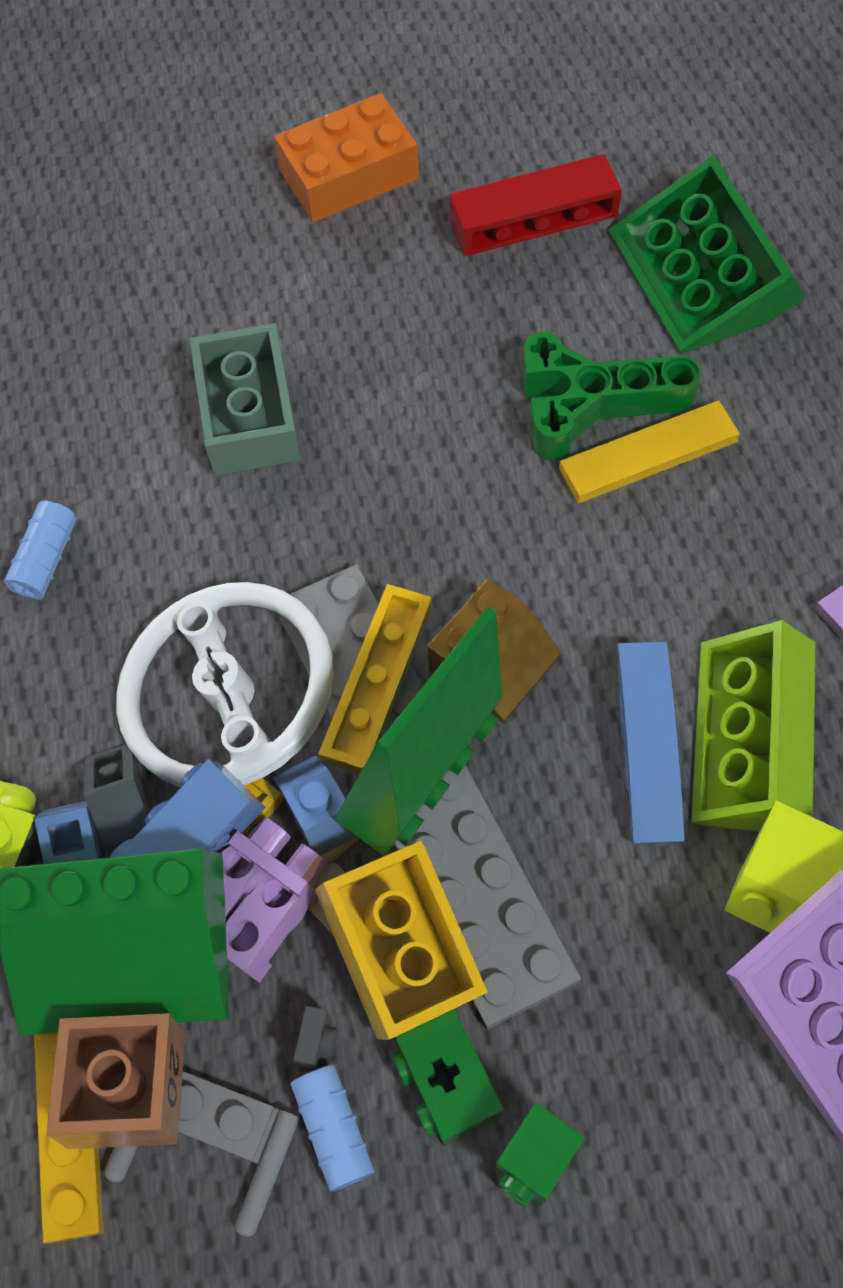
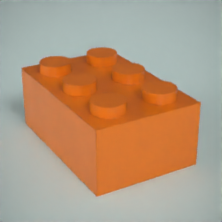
M382 93L274 135L279 170L312 223L419 179L418 145Z

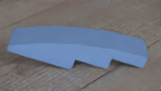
M667 642L618 643L621 739L624 741L626 790L629 791L631 842L684 841L678 739Z

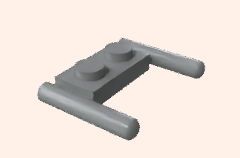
M183 1071L179 1133L258 1164L235 1222V1230L238 1234L244 1237L253 1236L260 1223L300 1118ZM138 1146L113 1148L104 1169V1176L107 1180L114 1183L124 1180Z

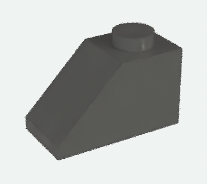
M127 744L84 758V799L105 849L120 845L128 839H133L147 825L145 819L151 811L137 759Z

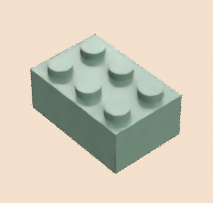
M276 323L189 338L204 442L214 476L301 461Z

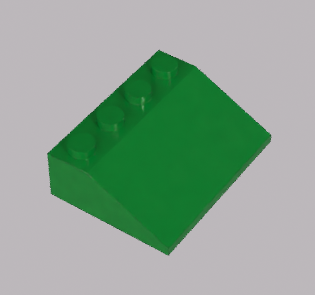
M715 155L708 158L608 229L682 354L767 324L806 299L793 274Z
M487 606L378 741L334 819L383 856L388 854L397 841L404 846L409 843L424 822L422 818L417 816V813L423 805H426L431 810L434 809L450 786L443 778L449 770L457 776L475 752L468 746L473 738H476L482 743L499 720V718L492 714L503 697L496 611Z
M201 848L1 868L0 953L19 1036L58 1033L59 1020L65 1018L170 1013L177 1023L230 1019L223 854Z

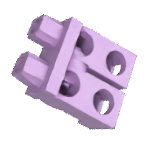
M267 817L247 837L237 830L228 842L230 846L221 852L223 854L227 959L259 983L272 966L269 960L289 932L302 920L308 907L311 908L317 901L318 897L313 887L327 866L326 861L319 854L303 843L286 865L277 860V855L291 837L285 830Z

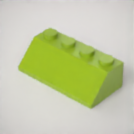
M783 620L701 642L691 823L760 832L776 800L813 817L816 642Z

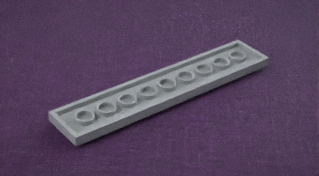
M357 564L290 594L310 610L328 639L332 652L334 671L331 696L326 708L331 721L379 605ZM277 613L310 677V658L305 640L299 630L288 619ZM411 663L383 735L423 687ZM465 765L458 776L449 770L443 778L444 781L450 784L445 794L433 810L423 805L417 813V816L424 820L420 828L406 846L397 841L394 847L398 851L422 840L488 993L472 1000L486 1030H489L580 983L581 977Z

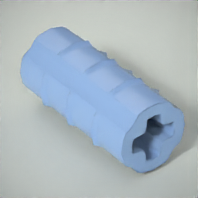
M40 501L32 518L28 521L29 525L24 537L19 541L20 546L16 555L10 560L11 566L4 580L9 590L18 595L38 600L44 598L50 581L54 579L53 574L59 561L62 560L61 556L65 546L71 540L70 534L77 520L74 512L58 503L50 501Z
M329 1065L319 1068L291 1082L290 1084L299 1106V1113L302 1114L309 1133L308 1138L313 1144L319 1161L318 1165L322 1169L330 1193L373 1175L375 1171L366 1150V1143L362 1140L356 1124V1116L352 1113L346 1097V1090L342 1087L335 1066Z

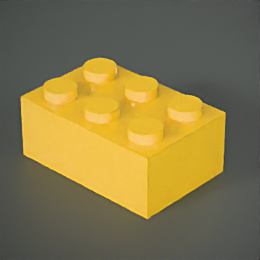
M422 840L328 880L314 889L377 1039L390 1040L488 993Z

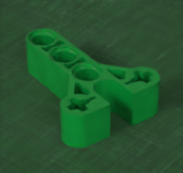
M539 332L531 335L524 343L523 381L526 397L558 395L531 398L529 424L535 453L545 460L555 461L564 458L570 452L572 442L600 419L679 413L688 410L695 402L701 378L699 364L686 356L596 363L564 347L561 340L554 334Z

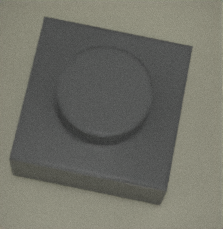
M305 1007L293 1059L299 1069L315 1071L321 1068L323 1059L332 1060L338 1028L330 1026L331 1017L325 1009Z

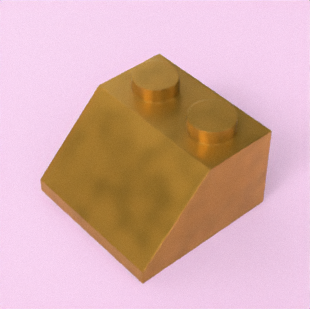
M488 578L428 645L429 669L433 672L436 671L478 617L489 606L497 614L503 695L492 714L499 718L502 723H505L560 658L562 651L525 603Z

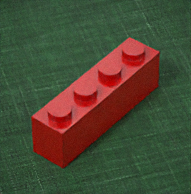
M602 154L450 193V222L462 252L466 257L618 217L622 189L606 155Z

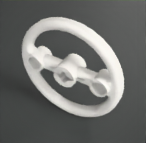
M251 582L225 583L207 587L189 594L169 606L140 634L128 653L120 673L116 693V713L120 731L130 751L153 774L178 787H182L180 784L182 778L194 767L193 765L173 760L158 750L149 739L143 727L140 714V693L148 666L163 643L179 629L194 647L199 659L192 674L193 684L214 710L220 713L225 726L221 739L222 744L229 751L231 759L228 764L223 766L243 785L259 780L283 766L301 750L313 735L325 714L331 696L334 675L332 652L327 636L315 616L301 601L287 592L269 585ZM251 605L277 612L288 619L299 630L305 640L310 658L308 689L303 704L294 720L274 741H271L257 724L249 708L255 692L252 680L236 659L227 653L223 643L226 637V630L217 616L218 610L222 607ZM217 666L223 672V675L218 671ZM224 692H226V693L229 695L231 701H230V700L228 699V697L224 694ZM253 736V738H252V740L250 741V743H248V744H247L246 746H244V747H241L242 743H243L247 738Z

